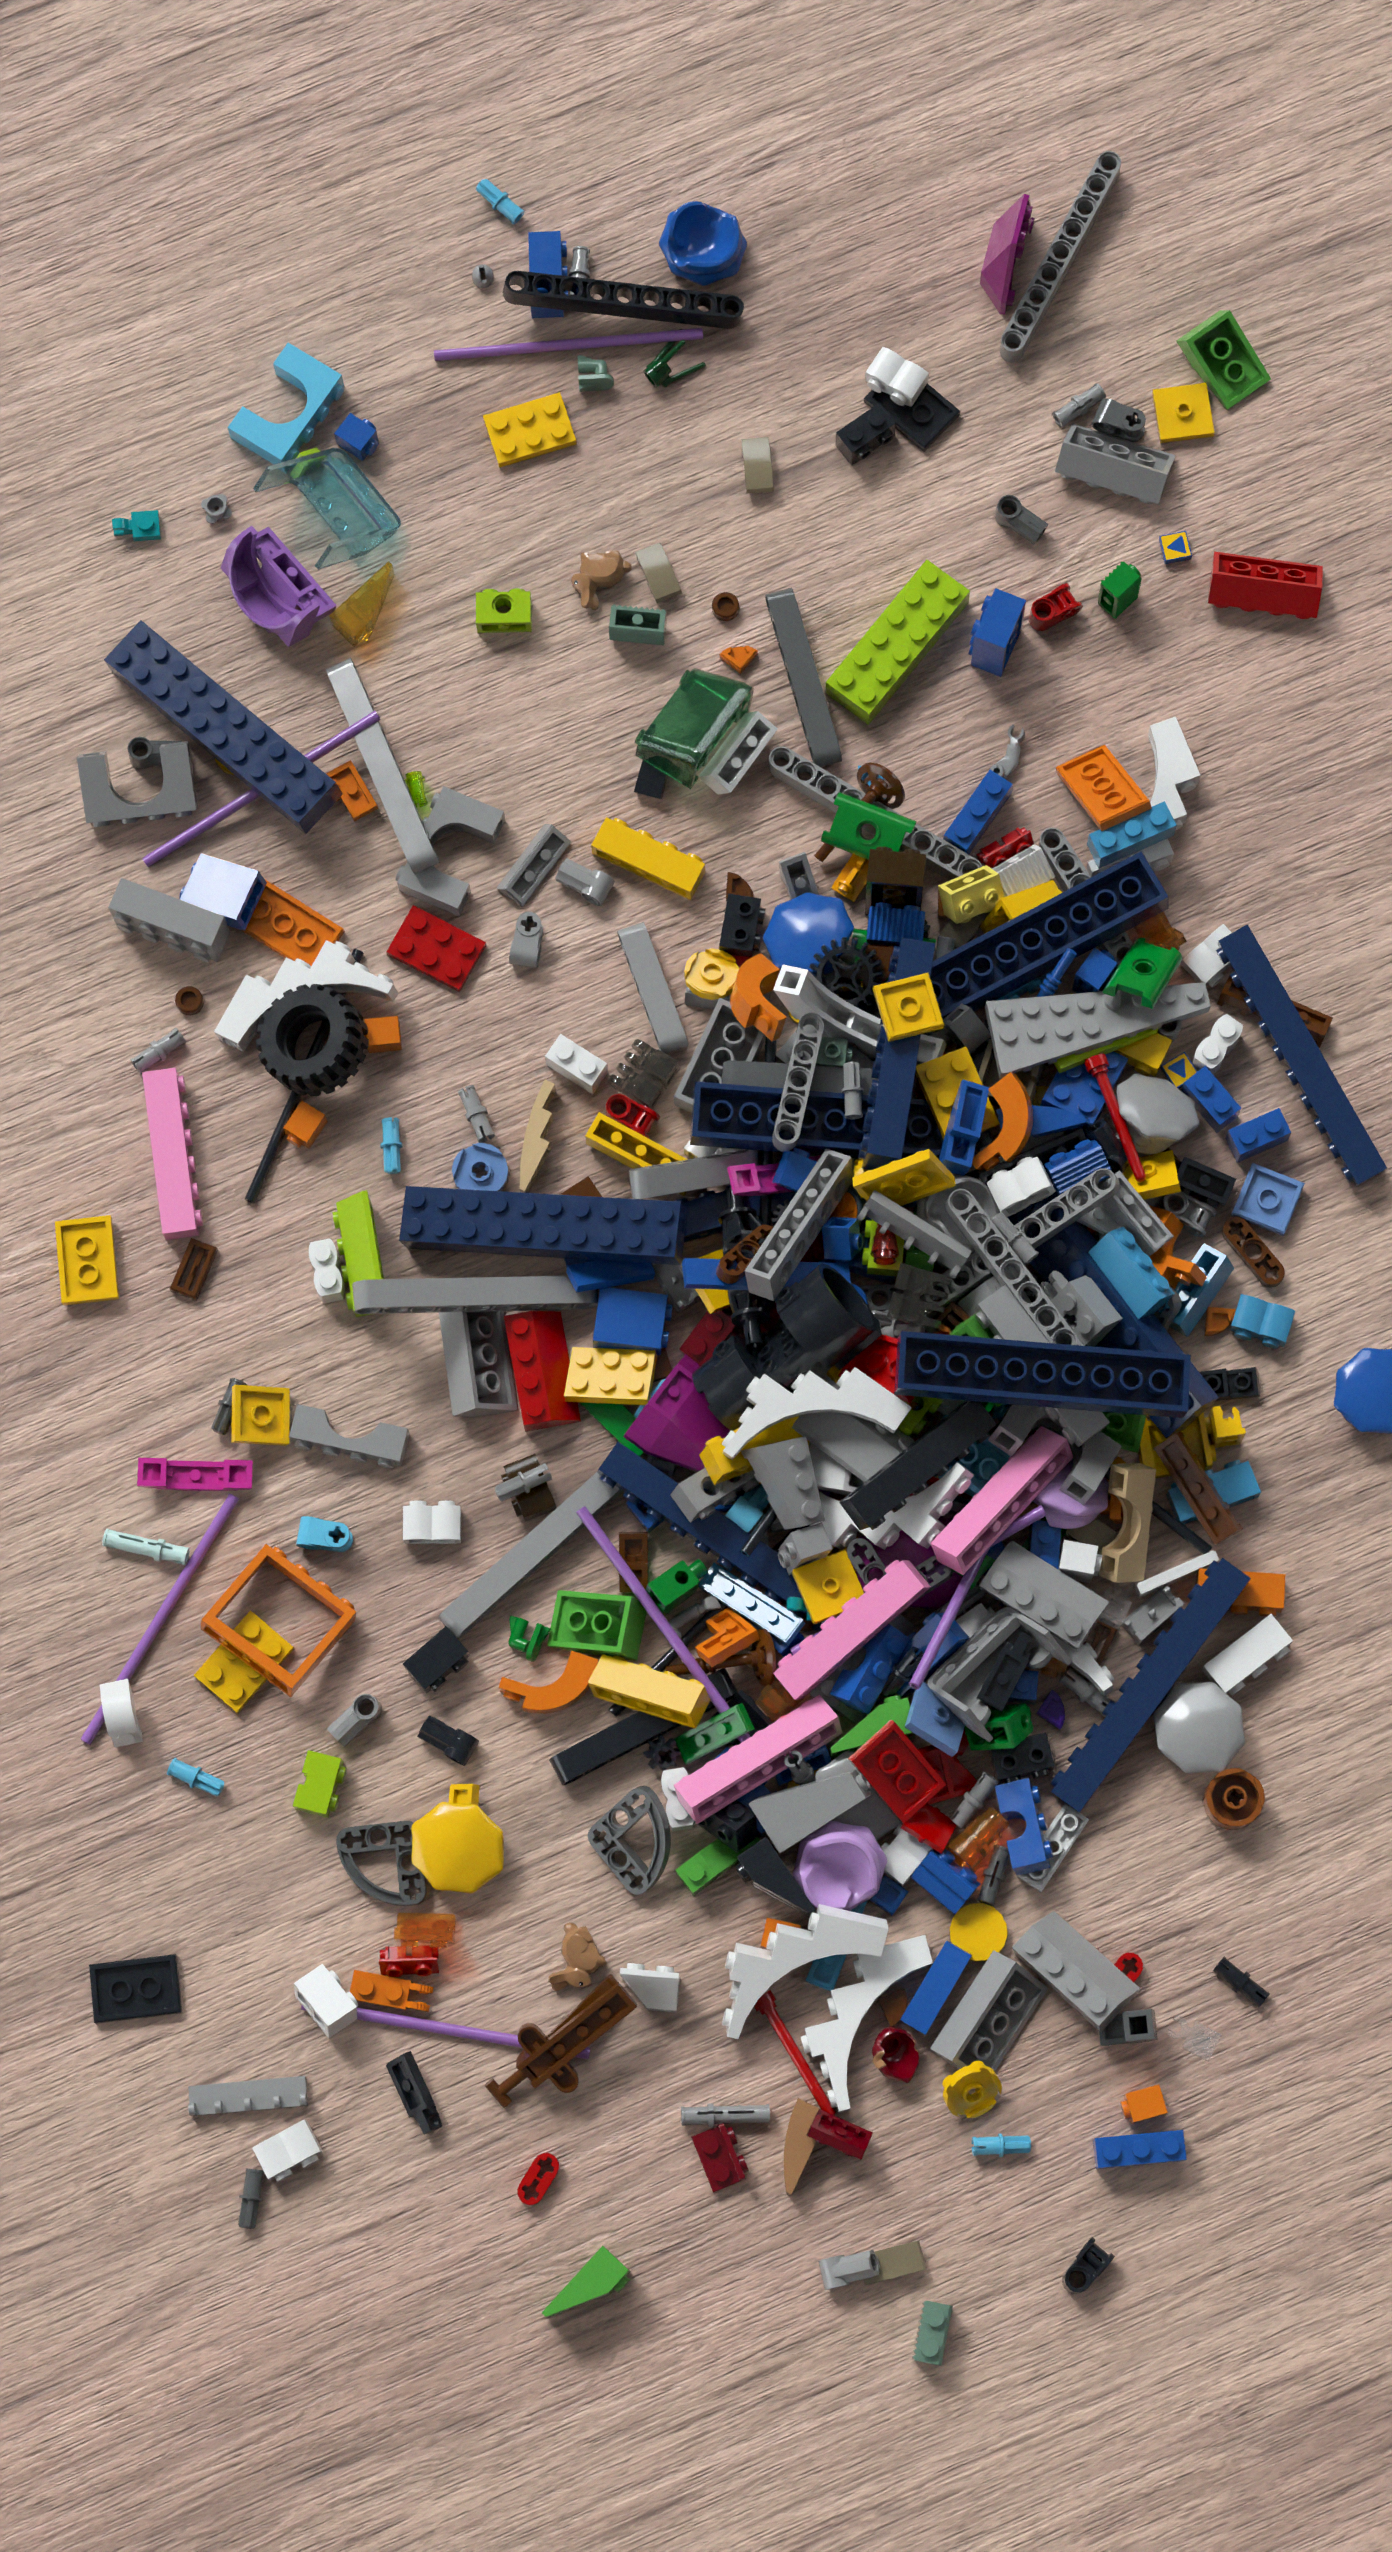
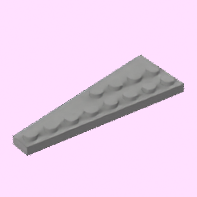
M1203 982L1166 986L1153 1009L1141 1006L1142 997L1118 990L1115 997L1104 994L1101 991L987 1001L985 1011L999 1078L1002 1079L1010 1072L1016 1073L1022 1070L1027 1072L1032 1070L1034 1066L1044 1063L1051 1064L1057 1062L1059 1058L1074 1053L1079 1055L1112 1044L1114 1040L1126 1036L1131 1038L1136 1036L1138 1032L1151 1028L1155 1030L1161 1028L1163 1024L1178 1019L1183 1021L1207 1013L1211 1005L1206 984Z

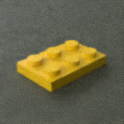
M560 392L483 415L499 468L577 444Z
M967 1047L917 1065L915 1069V1075L943 1140L961 1081L964 1079L983 1085ZM987 1098L981 1132L999 1125L989 1098Z
M930 1149L916 1152L914 1155L892 1161L887 1165L852 1177L853 1187L866 1201L876 1190L900 1206L956 1186L955 1176Z
M111 1215L55 1221L62 1305L119 1299Z
M572 1347L564 1392L565 1401L646 1405L651 1397L657 1361L656 1351Z
M251 1610L234 1628L236 1633L279 1665L295 1649ZM221 1644L194 1674L195 1678L237 1714L267 1681L266 1678Z

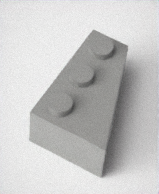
M806 1436L741 1450L744 1458L749 1460L754 1469L755 1478L758 1482H761L769 1496L767 1499L784 1529L798 1528L825 1521Z

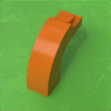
M760 953L745 961L739 968L730 996V1005L734 1016L744 1028L754 1025L767 1038L775 1041L780 1038L787 1017L763 995L773 991L780 969Z
M1012 1072L988 1089L1002 1109L1003 1127L996 1140L973 1157L972 1164L977 1170L985 1169L988 1171L1000 1162L998 1159L1000 1156L1005 1161L1011 1163L1024 1149L1030 1137L1033 1125L1032 1103L1026 1088L1017 1075Z
M1149 1205L1174 1236L1149 1256L1152 1264L1160 1275L1166 1278L1172 1289L1176 1288L1178 1282L1187 1286L1191 1283L1203 1286L1207 1276L1195 1263L1173 1257L1174 1243L1184 1225L1171 1211Z
M571 1651L563 1674L552 1684L534 1687L502 1677L498 1688L500 1692L504 1693L503 1697L515 1702H519L520 1698L525 1699L522 1706L525 1712L548 1714L561 1711L576 1703L590 1688L588 1681L599 1659Z

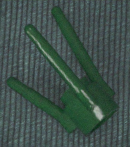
M681 340L669 353L668 351L677 341L668 342L656 358L643 370L646 378L656 388L661 384L666 388L672 382L706 366L702 362L669 377L668 374L672 371L667 362L686 344L685 340Z

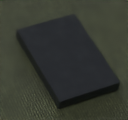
M928 383L912 407L905 404L904 406L896 404L890 398L891 395L882 391L878 393L871 390L864 397V402L871 408L881 403L896 422V429L923 452L940 437L961 413L958 408Z
M176 1954L89 1965L95 2024L182 2013Z

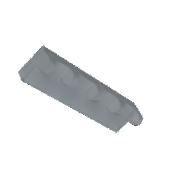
M874 1190L857 1217L862 1221L867 1216L882 1225L879 1232L883 1235L887 1229L906 1241L903 1246L905 1249L908 1250L913 1245L931 1256L928 1260L929 1264L933 1265L935 1260L949 1267L952 1269L949 1276L955 1279L972 1252L964 1245Z
M306 2076L188 2086L189 2116L308 2106Z

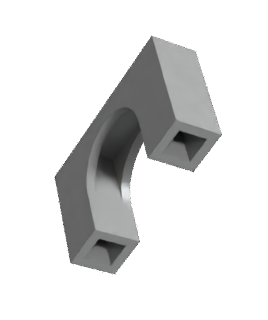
M189 741L161 744L159 749L164 778L162 789L153 799L139 803L128 801L115 791L111 783L107 751L79 754L77 763L86 823H93L94 827L110 825L111 820L121 819V823L126 824L137 822V817L148 816L149 820H159L165 818V814L176 813V817L192 815V811L197 810L198 803Z
M443 786L440 794L436 793L430 805L432 811L429 817H424L422 820L432 845L443 835L458 831L471 834L494 844L505 822V815L502 810ZM407 861L406 866L401 865L396 875L400 892L459 917L471 894L468 883L446 875L434 866L414 874Z
M1010 1404L988 1441L1012 1457L1029 1432L1038 1430L1043 1426L1064 1437L1062 1433L1064 1428L1058 1420L1053 1421L1049 1417L1044 1407ZM1099 1432L1079 1448L1075 1443H1069L1073 1455V1466L1059 1490L1082 1505L1096 1491L1122 1447L1102 1432Z

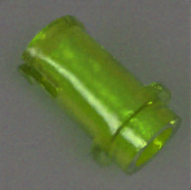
M421 771L405 774L406 779L404 780L416 808L417 804H419V807L426 806L428 802L423 784L426 780L425 776H422Z

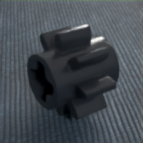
M659 1734L658 1739L654 1741L648 1740L649 1749L643 1752L646 1758H652L648 1765L652 1769L659 1765L662 1772L671 1765L676 1767V1756L681 1755L679 1749L673 1748L677 1742L673 1738L666 1742L662 1734ZM661 1750L666 1752L664 1756H661L658 1753Z

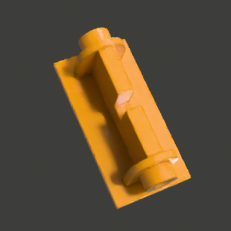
M852 854L831 889L855 902L867 884L869 860Z

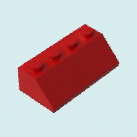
M1214 551L1208 603L1218 608L1238 607L1247 612H1254L1256 610L1267 611L1269 614L1276 616L1290 614L1295 615L1299 619L1317 618L1322 593L1323 566Z
M528 1311L504 1316L525 1432L581 1422L578 1402H566L564 1398L570 1359L561 1312Z

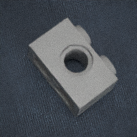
M822 1522L790 1533L778 1549L779 1562L783 1568L787 1569L789 1575H792L793 1569L827 1557L833 1549Z

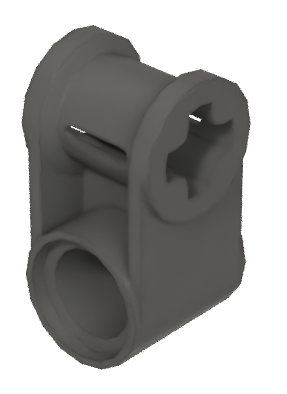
M1104 398L1100 402L1091 425L1098 432L1137 442L1144 436L1146 418L1139 409Z

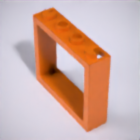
M265 1544L201 1619V1630L289 1697H292L355 1622L356 1611L347 1599H339L332 1594V1590L327 1584L322 1581L316 1582L311 1578L309 1572L300 1564L294 1565L287 1560V1556L282 1550L277 1547L271 1548ZM266 1561L340 1616V1619L293 1675L218 1619L220 1614Z

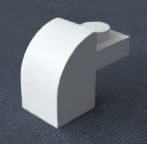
M124 1679L100 1684L105 1724L114 1747L143 1742L129 1680Z

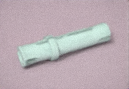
M108 1528L105 1530L102 1546L146 1555L153 1557L155 1561L159 1562L166 1560L186 1565L190 1554L189 1547L166 1543L164 1539H158L157 1541L117 1532Z

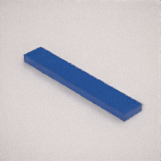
M684 1258L682 1261L684 1288L748 1290L746 1275L733 1284L721 1281L716 1274V1268L720 1259ZM735 1261L734 1265L727 1270H735L738 1263ZM800 1262L783 1288L790 1287L796 1281L800 1282L822 1263ZM823 1263L834 1268L851 1284L848 1263Z

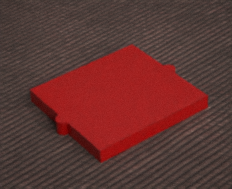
M926 1803L910 1819L902 1824L901 1829L917 1838L920 1843H925L942 1854L957 1824L941 1813L938 1808H933Z

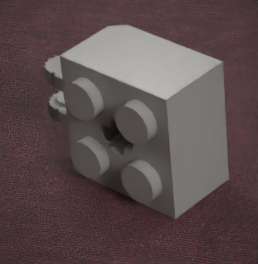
M1053 1271L1048 1277L1052 1285L1043 1281L1039 1286L1082 1344L1095 1347L1123 1318L1091 1278L1082 1276L1068 1282L1059 1271ZM1040 1313L1047 1326H1050L1052 1324L1051 1316L1047 1313ZM1056 1337L1060 1344L1069 1345V1341L1066 1337Z

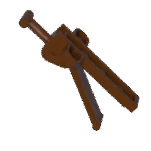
M612 1974L608 1975L548 2035H545L533 2023L522 2025L518 2031V2042L524 2050L516 2060V2068L518 2070L500 2085L492 2078L484 2086L503 2108L512 2102L507 2093L527 2077L534 2089L549 2078L561 2092H573L578 2087L579 2077L569 2061L637 2008V2003Z

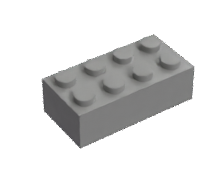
M123 878L120 879L108 907L118 929L126 933L136 931L143 934V938L153 943H158V941L165 942L169 948L177 952L189 951L194 953L193 956L204 962H209V960L218 962L230 935V930L224 916Z
M719 998L675 1093V1106L691 1113L695 1082L722 1084L724 1062H756L765 1043V1035L754 1025L744 1028L738 1022L732 1012L729 1001Z

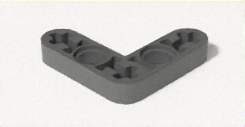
M857 1538L849 1543L847 1547L848 1558L865 1585L869 1583L868 1574L872 1569L878 1568L883 1571L884 1575L887 1574L884 1571L886 1569L885 1565L867 1540ZM857 1546H861V1548L867 1547L865 1555L871 1562L875 1558L876 1561L865 1566V1563L859 1556H853L857 1553L855 1548ZM936 1556L930 1557L915 1567L927 1582L928 1579L922 1571L926 1569L929 1574L935 1570L934 1564L938 1562ZM945 1566V1573L943 1575H940L938 1572L931 1575L930 1577L933 1580L929 1584L931 1587L918 1599L948 1581L952 1577L953 1569Z

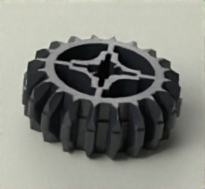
M842 937L841 946L838 945L836 939H832V950L827 945H822L821 950L825 956L815 953L813 957L820 963H811L809 968L817 971V973H812V975L831 992L843 986L848 987L852 992L854 991L857 994L856 996L839 997L862 1010V1000L868 1006L872 1004V1000L868 995L870 994L875 997L873 986L884 984L883 981L876 979V977L884 976L885 971L875 969V967L880 966L883 962L881 959L872 961L871 958L877 954V951L874 949L867 954L865 952L869 945L867 942L860 949L857 947L858 938L853 939L851 946L848 945L847 937ZM851 953L860 959L852 964H848L842 961L841 958L839 959L836 954ZM829 960L833 965L832 968L836 976L827 985L824 978V968ZM866 965L869 971V983L864 990L860 985L861 982L857 974ZM854 967H857L850 977L852 981L848 982L846 979V981L841 980L839 983H836L843 973L841 969L845 968L847 971V969L852 970Z

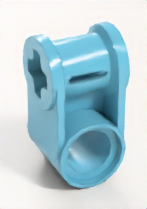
M301 1517L296 1546L310 1550L345 1552L352 1546L353 1535L345 1524L315 1517ZM339 1532H342L345 1538H340L338 1543H336L333 1536H338Z

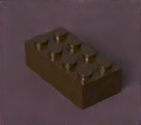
M877 847L876 850L870 849L865 915H869L870 906L876 907V903H888L892 905V908L903 909L906 905L918 906L921 911L926 854H921L920 851L914 849H907L904 852L893 851L889 847Z

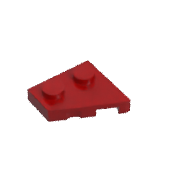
M933 1745L918 1749L947 1784L927 1802L928 1805L964 1795L966 1791L970 1792L978 1780L955 1755L951 1757Z

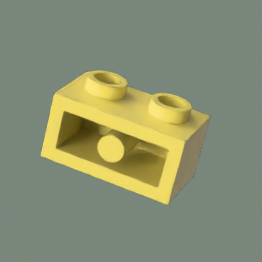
M987 865L938 885L944 915L956 924L969 922L972 917L991 912L998 901L1004 897L999 873Z

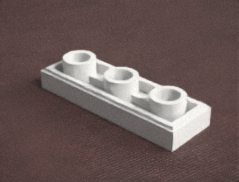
M1064 1804L1044 1834L1045 1841L1058 1845V1851L1053 1853L1054 1857L1049 1858L1051 1868L1017 1877L1041 1893L1089 1819L1067 1804Z

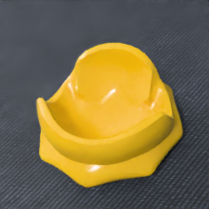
M440 1802L421 1819L412 1824V1864L436 1890L472 1894L503 1870V1831L479 1806L475 1804Z

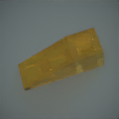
M389 561L329 615L331 625L353 647L359 642L364 643L372 635V630L376 625L395 575L393 565Z

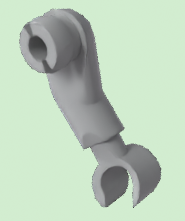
M1014 724L1008 729L1010 745H1007L1006 755L990 767V770L1004 779L1018 767L1021 750L1019 743L1025 738L1023 728L1019 737H1012V732L1015 728Z
M710 1596L701 1600L702 1604L696 1603L669 1621L680 1638L682 1633L679 1631V1627L700 1618L705 1611L721 1608L716 1597Z

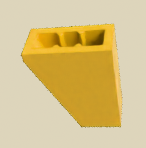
M1054 880L1003 897L983 921L980 928L985 934L1061 894L1062 891L1058 889Z

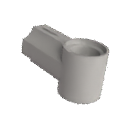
M568 858L562 862L555 877L557 882L579 892L585 900L597 906H602L615 883V880L608 874L600 870L591 871Z
M369 1694L359 1695L353 1704L327 1730L345 1747L371 1721L379 1717L381 1714L379 1700ZM365 1700H371L374 1703V1711L370 1715H362L360 1705Z
M874 2250L849 2256L839 2255L818 2260L825 2290L849 2285L852 2281L879 2275L880 2263Z

